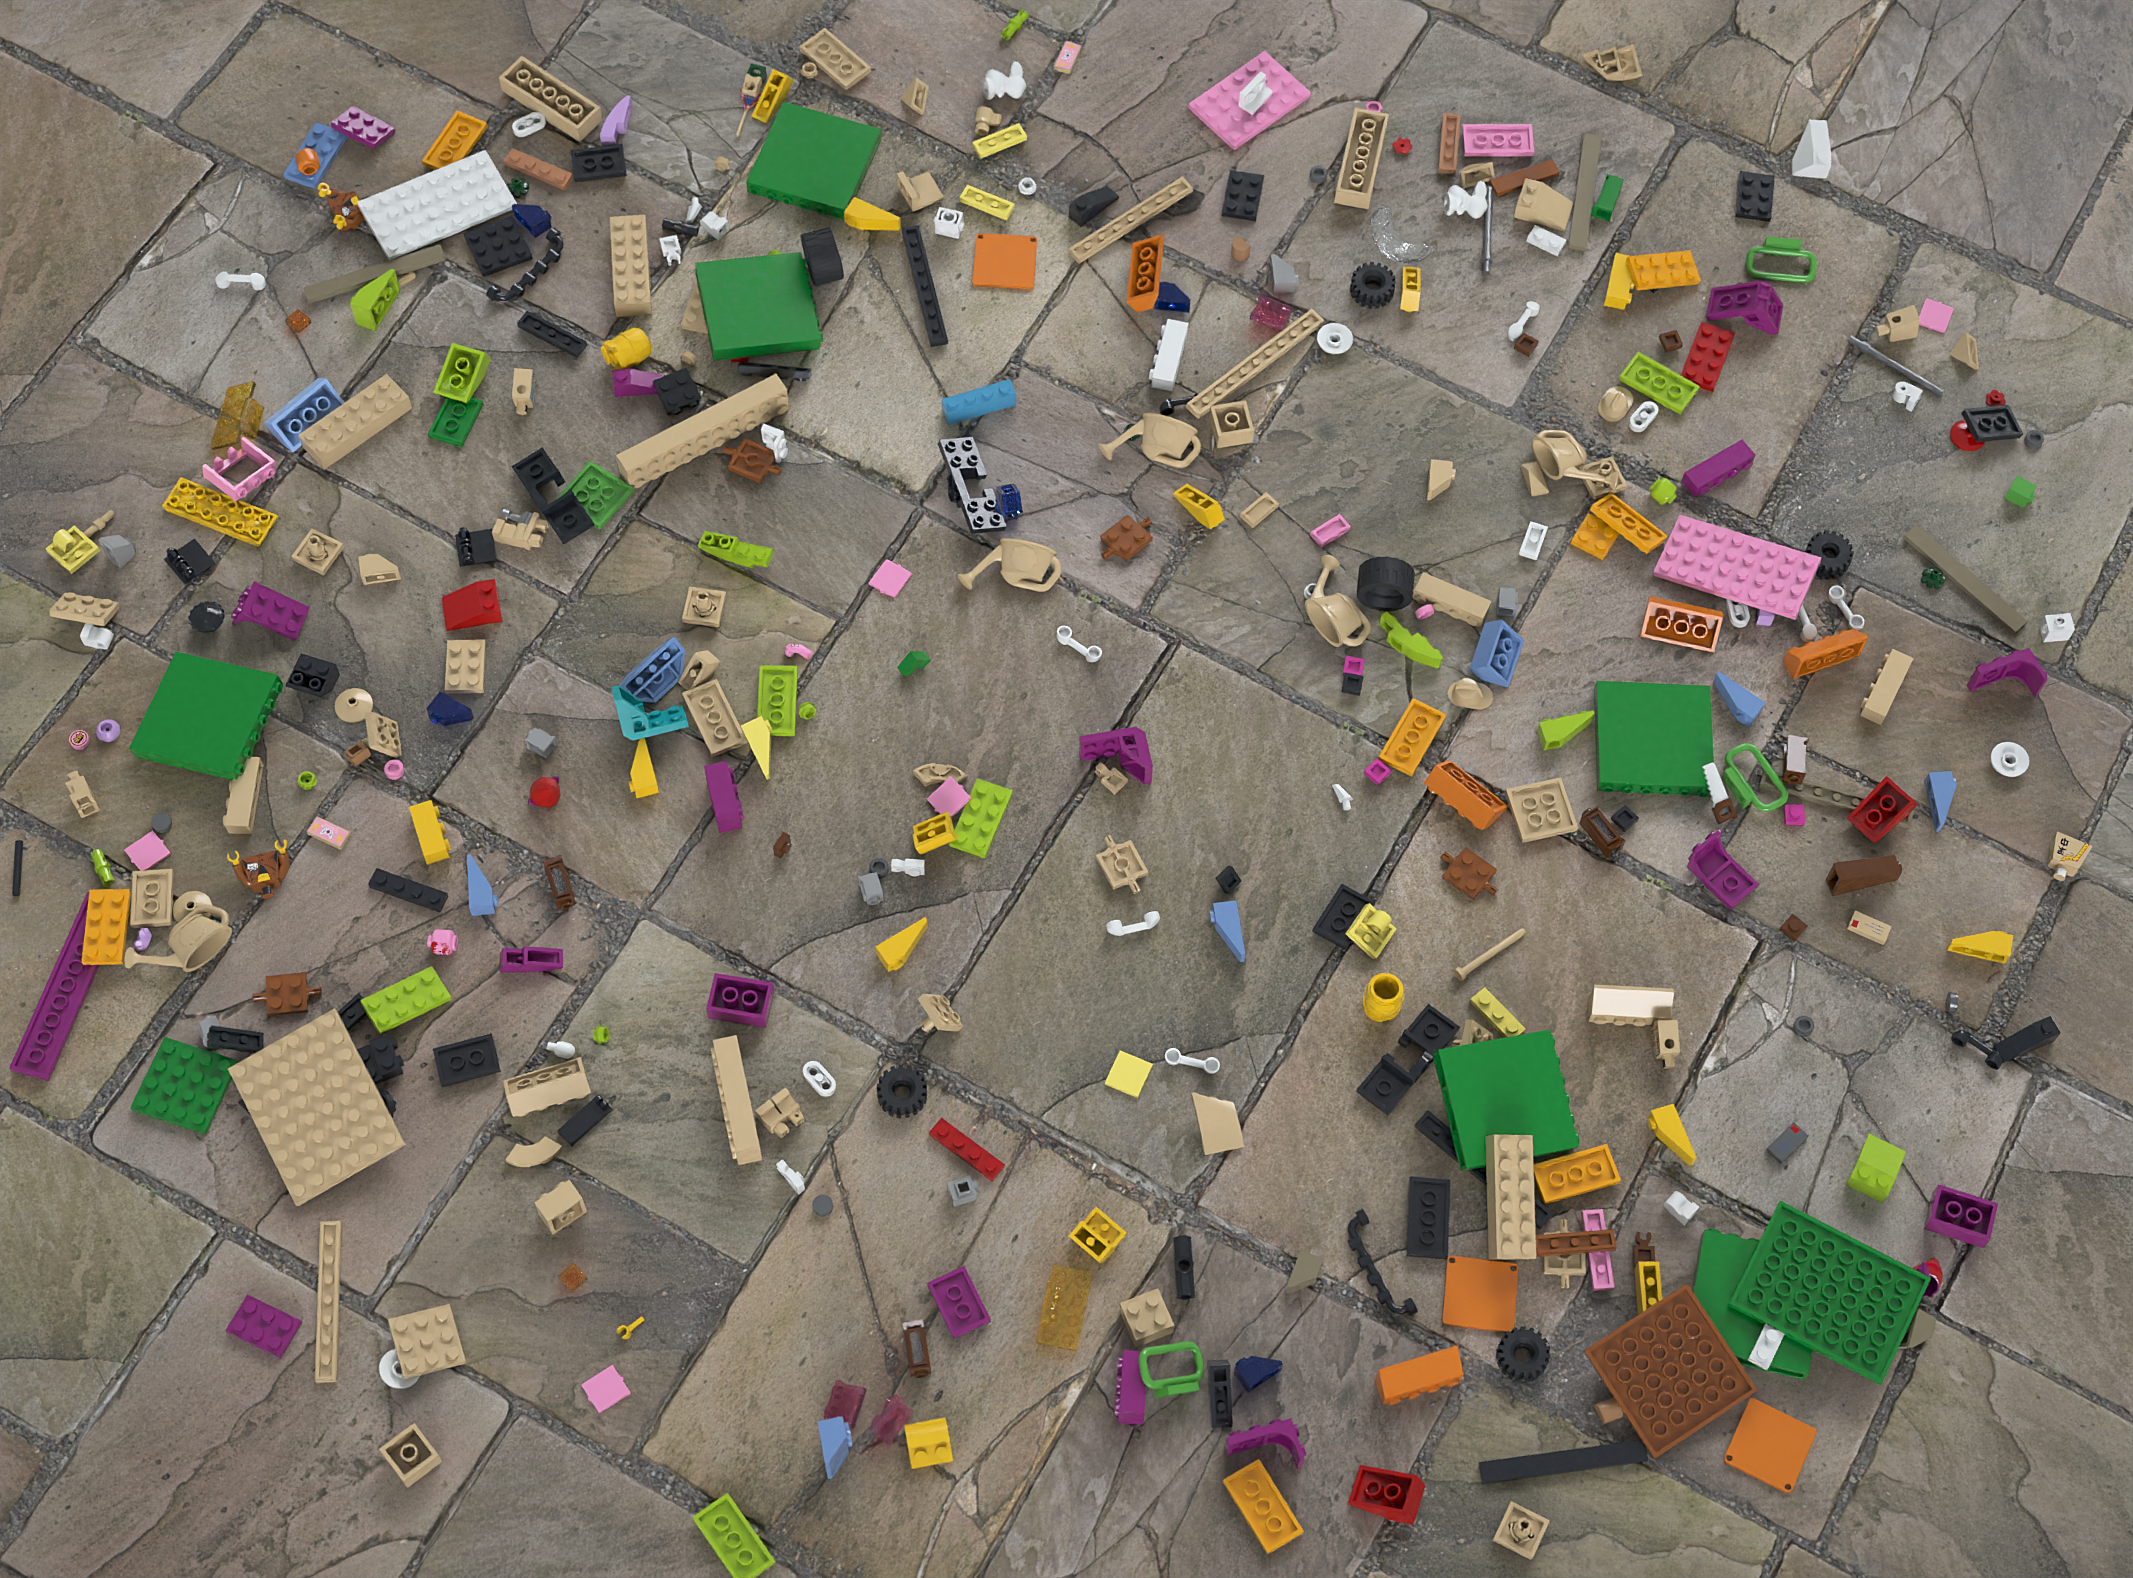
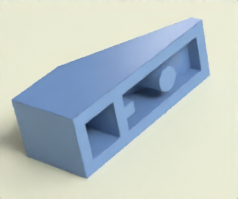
M1718 671L1713 681L1715 687L1733 716L1740 723L1750 727L1760 715L1766 703Z
M1952 771L1930 772L1924 781L1935 832H1940L1944 825L1954 791L1957 787Z
M467 855L469 909L471 915L496 914L495 907L499 906L498 895H494L491 885L473 857Z
M1237 902L1213 903L1212 910L1209 911L1210 922H1214L1215 930L1240 962H1244L1245 950Z

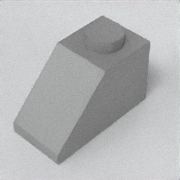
M1271 254L1270 270L1273 294L1294 293L1295 286H1298V275H1295L1294 268L1277 255Z
M120 535L101 537L98 540L107 559L120 569L136 555L135 545L129 538L124 539Z

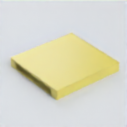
M1119 1051L1105 1081V1085L1138 1098L1153 1064Z

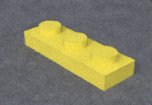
M1018 123L974 141L973 148L981 159L1026 141L1027 135Z
M969 185L966 186L960 196V202L1006 221L1014 209V203Z
M1485 987L1470 999V1003L1504 1038L1522 1035L1526 1029Z

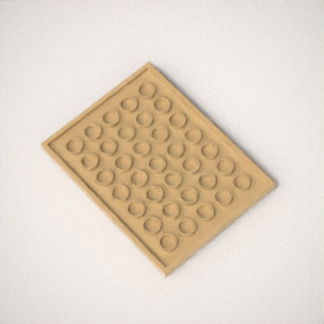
M335 1008L228 1068L296 1206L302 1205L406 1145Z

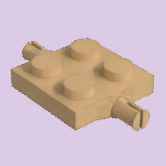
M1111 835L1106 836L1104 841L1108 849L1097 854L1096 859L1112 889L1115 890L1121 886L1129 885L1133 894H1136V891L1137 893L1140 892L1141 889L1136 881L1148 875V870L1132 841L1129 840L1122 844H1115Z
M1559 1220V1231L1554 1233L1543 1232V1235L1569 1233L1567 1231V1220ZM1585 1253L1544 1256V1274L1561 1276V1288H1569V1276H1585L1586 1274Z

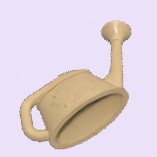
M1144 413L1142 420L1112 443L1098 444L1103 456L1111 460L1112 453L1116 447L1132 436L1141 434V448L1147 457L1176 468H1184L1190 465L1201 451L1200 440L1196 437L1197 429L1180 420L1154 413ZM1191 441L1194 449L1183 461H1178Z
M1544 430L1539 432L1536 437H1533L1531 446L1535 459L1550 478L1558 480L1562 476L1600 481L1607 483L1615 491L1619 477L1618 471L1605 476L1576 469L1584 466L1587 456L1584 448L1580 446L1570 433L1561 430Z
M1003 538L999 541L1000 545L971 572L957 575L962 585L971 590L973 580L992 562L1001 561L1002 570L1000 573L1009 584L1044 592L1049 590L1058 580L1062 572V566L1055 557L1057 552L1052 548L1030 541ZM1050 563H1052L1054 572L1045 584H1037L1042 582L1043 576Z
M1324 555L1320 558L1323 566L1322 573L1311 597L1305 601L1306 611L1315 628L1330 644L1335 647H1339L1343 643L1348 646H1358L1369 635L1371 624L1350 597L1340 593L1330 596L1324 595L1323 589L1329 572L1338 569L1340 564L1335 557ZM1363 624L1364 629L1356 639L1348 638Z
M211 905L198 906L170 931L168 945L172 948L174 954L167 957L144 956L136 953L133 947H129L124 956L126 968L129 969L136 963L182 967L185 972L200 968L217 955L228 942L232 933V928L228 926L230 922L229 915L225 910ZM206 912L221 917L222 921L221 923L206 918L202 913Z

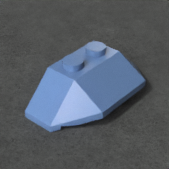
M674 636L654 649L632 669L619 686L642 702L656 703L681 678L686 650Z

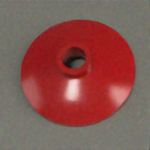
M1960 420L1952 426L1950 438L1959 449L1976 451L1985 444V442H1975L1972 434L1969 433L1970 430L1965 420Z

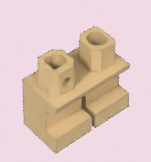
M78 771L67 774L68 782L65 784L71 793V800L81 818L100 811L93 792L84 776H80Z
M786 1087L774 1095L771 1100L769 1099L755 1110L758 1120L771 1134L775 1132L780 1138H783L790 1132L789 1128L785 1125L791 1120L795 1126H799L804 1122L800 1105L794 1101Z

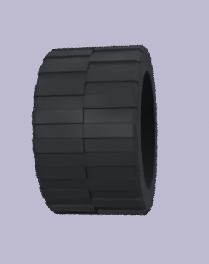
M830 227L801 234V244L813 284L820 286L843 279L842 262Z
M1380 556L1364 561L1360 565L1356 595L1358 600L1364 606L1378 611H1397L1405 608L1413 600L1414 569L1409 563L1395 557Z

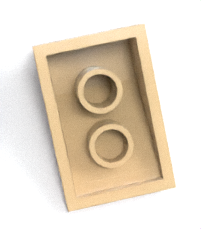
M1526 178L1517 202L1514 218L1565 231L1574 202L1543 182Z

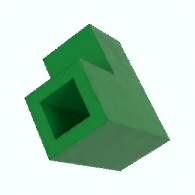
M910 651L897 668L903 676H911L917 668H925L931 659L925 651Z

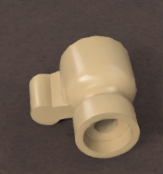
M979 107L975 117L977 123L975 133L980 136L988 135L989 126H1000L1001 115L995 114L988 107Z

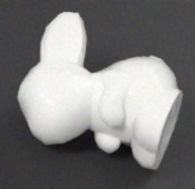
M1014 61L1012 63L1009 77L993 69L986 73L983 79V90L987 100L994 98L995 94L999 98L1003 97L1004 93L1016 99L1022 96L1026 89V83L1022 78L1023 70L1019 62Z
M1479 181L1475 186L1472 196L1457 185L1449 188L1444 197L1445 215L1450 216L1454 211H1457L1458 215H1462L1464 211H1467L1471 217L1475 219L1480 218L1488 208L1485 199L1487 194L1485 183Z

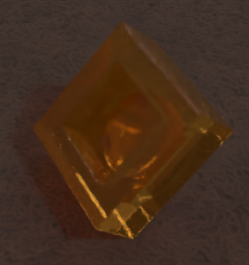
M299 309L285 319L286 324L298 334L312 323L311 319Z
M574 1262L558 1275L560 1281L571 1293L587 1280V1276Z

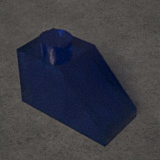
M512 205L514 217L534 238L552 227L551 215L540 206Z
M1160 282L1154 310L1190 313L1191 299L1175 283Z
M1013 483L997 486L996 489L1003 514L1008 517H1016L1019 513H1023L1020 491Z
M439 692L426 708L429 719L436 724L440 723L444 726L471 721L474 718L470 708L442 692Z
M1250 1356L1247 1359L1243 1357L1236 1362L1234 1374L1249 1393L1280 1372L1283 1363L1278 1360Z

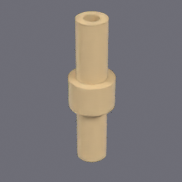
M109 510L101 518H97L84 534L89 538L96 531H101L106 526L105 524L115 516V513Z

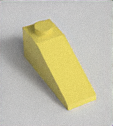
M762 716L741 725V728L766 780L770 779L771 735L769 731L772 728L769 721H764Z

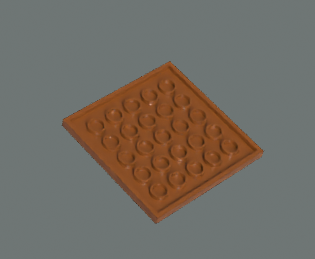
M1687 1283L1583 1350L1653 1459L1758 1391Z

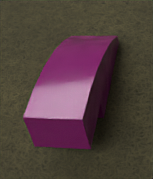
M524 946L523 949L502 948L500 952V972L527 973L563 968V949Z

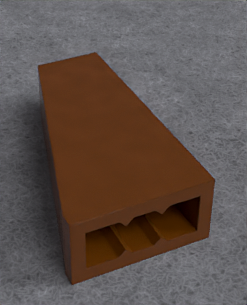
M1895 855L1837 862L1833 864L1826 882L1832 896L1896 881L1902 873V865L1897 861Z

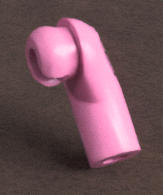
M788 644L784 650V654L788 657H793L794 653H798L809 660L813 655V652L802 644Z

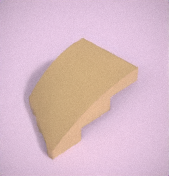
M1633 44L1618 50L1616 47L1602 52H1599L1597 49L1583 54L1584 59L1606 80L1621 81L1643 76Z
M1196 1092L1191 1093L1204 1154L1209 1155L1244 1147L1234 1103L1211 1096L1200 1095Z

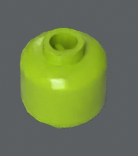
M1658 478L1649 488L1651 490L1650 496L1661 505L1667 502L1670 504L1677 497L1675 494L1677 487L1667 478Z

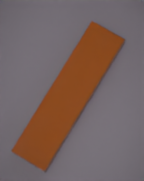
M1553 159L1491 179L1489 184L1493 187V192L1497 197L1523 188L1526 178L1542 182L1559 176L1560 171Z
M1613 1229L1536 1235V1257L1606 1252L1617 1249Z

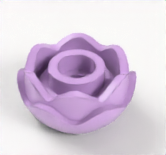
M103 720L96 728V735L99 740L104 742L114 741L120 735V726L114 720Z
M140 928L137 932V939L134 941L133 946L136 951H143L148 948L152 934L147 928Z

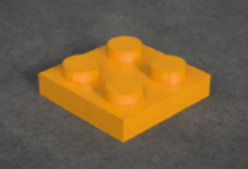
M1588 513L1571 540V544L1604 560L1620 533L1612 529L1603 520Z

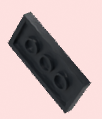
M1410 1176L1406 1256L1447 1260L1450 1210L1449 1179Z

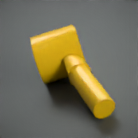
M641 1316L627 1327L624 1325L618 1327L617 1333L619 1334L623 1330H627L622 1339H629L631 1331L642 1323L644 1318Z

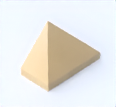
M916 77L900 99L916 112L923 115L929 86Z
M1492 162L1470 164L1459 171L1463 189L1474 186L1479 181L1485 183L1495 178Z
M1965 332L1949 355L1976 371L1979 370L1976 339Z
M1538 461L1521 464L1520 468L1531 497L1549 493Z

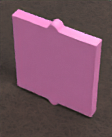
M1926 298L1919 315V325L1925 326L1929 330L1933 329L1945 333L1954 308L1944 305L1942 302Z
M886 559L870 580L869 585L880 590V593H885L895 599L912 576V573L902 568L900 564L897 565Z
M950 776L927 800L935 808V812L942 814L948 811L952 818L972 798L963 789L964 787L959 785Z
M153 830L124 849L130 857L131 863L135 864L140 871L149 870L171 855L165 847L164 841L160 840Z
M613 1365L581 1385L588 1395V1401L593 1403L599 1414L631 1394L623 1382L624 1378L619 1376Z

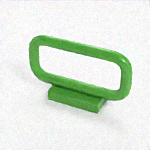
M1766 237L1763 246H1755L1747 252L1746 270L1750 276L1757 279L1807 283L1816 276L1817 260L1810 251L1800 250L1802 240ZM1756 253L1805 257L1810 261L1809 274L1802 276L1758 272L1753 268V257Z
M1743 743L1726 753L1725 764L1728 769L1724 771L1722 779L1743 808L1752 802L1758 810L1769 812L1787 802V788L1755 745ZM1743 751H1750L1781 793L1780 798L1769 804H1763L1734 765L1732 758Z
M1186 1341L1147 1347L1140 1352L1138 1361L1141 1377L1147 1387L1156 1389L1154 1390L1155 1399L1200 1390L1198 1381L1204 1375V1364L1201 1351L1195 1343ZM1190 1350L1193 1353L1196 1366L1195 1374L1156 1381L1150 1378L1147 1365L1148 1356Z

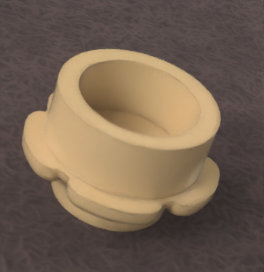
M812 62L805 63L801 74L808 79L817 76L818 70L816 65Z
M718 156L716 161H713L716 165L715 168L719 171L725 172V170L730 168V161L724 157Z
M685 351L684 354L680 355L683 365L687 367L696 365L697 357L693 353Z

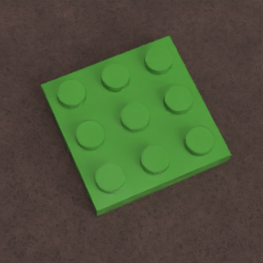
M589 461L556 499L572 490L594 522V527L601 530L633 494L634 488L592 461Z

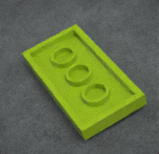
M1640 352L1636 353L1619 376L1621 382L1679 415L1682 414L1700 388V386Z
M760 665L757 718L762 716L764 721H769L772 728L769 731L771 736H795L798 666Z
M977 778L970 793L972 799L966 803L955 828L957 840L950 842L949 846L986 858L1013 795V790Z
M431 966L362 999L361 1005L380 1035L450 1001L451 996Z
M728 1493L692 1517L733 1578H756L776 1563Z

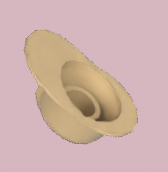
M1620 386L1608 389L1598 406L1601 417L1611 422L1621 420L1633 403V395L1629 390Z
M1463 678L1449 687L1448 698L1455 706L1483 710L1492 704L1493 693L1486 685L1475 682L1470 678Z

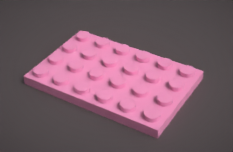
M1264 51L1190 102L1188 108L1227 145L1236 150L1310 98L1311 92ZM1262 72L1266 74V87L1271 89L1273 93L1254 114H1250L1239 107L1240 92Z

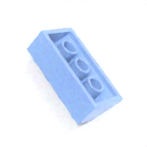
M317 378L266 420L264 424L276 439L291 452H294L301 446L298 435L344 404V401L326 378Z

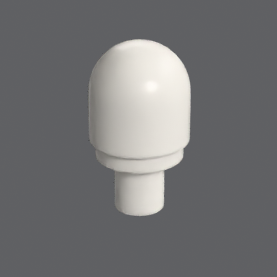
M558 1041L557 1044L548 1042L547 1050L554 1051V1055H557V1057L569 1059L575 1054V1048L570 1043Z

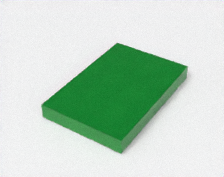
M446 397L428 432V437L462 448L484 405L483 401L471 397L468 403Z

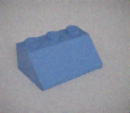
M1503 620L1486 622L1470 670L1481 680L1509 687L1524 640Z
M843 1416L817 1421L828 1479L833 1478L849 1455L848 1447L852 1446L848 1422L844 1423Z

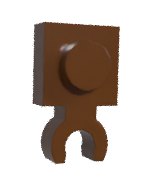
M1637 1232L1635 1235V1242L1638 1245L1633 1246L1634 1268L1638 1262H1655V1247L1648 1245L1652 1238L1650 1232L1646 1234V1240L1640 1238V1232Z

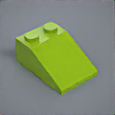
M390 269L358 290L357 294L351 298L350 306L357 325L376 331L401 291L394 269Z
M452 343L433 393L468 403L485 377L491 359L485 352Z
M1868 1134L1845 1185L1883 1203L1895 1182L1906 1151Z

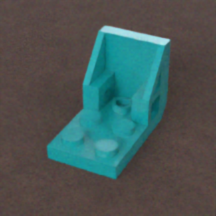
M619 685L611 687L623 736L632 741L689 727L683 706H672L668 710H656L646 715L641 700Z

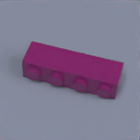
M1741 439L1684 472L1681 482L1694 498L1700 494L1704 495L1712 487L1720 486L1724 480L1734 478L1743 469H1749L1753 465L1755 454Z

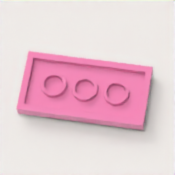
M1463 124L1464 157L1534 156L1532 124Z

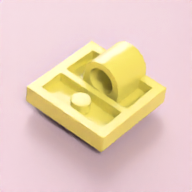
M74 525L68 531L62 529L56 532L53 536V543L46 548V551L69 573L73 574L100 552V549Z
M1369 903L1365 904L1345 934L1372 959H1376L1397 928L1390 923L1392 919L1386 912L1376 910Z

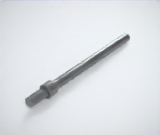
M1487 186L1486 194L1488 208L1485 211L1484 254H1482L1484 275L1490 274V264L1492 263L1493 187Z
M1852 335L1848 339V342L1858 347L1862 353H1868L1936 395L1941 396L1944 390L1870 347L1871 344L1865 341L1862 342Z

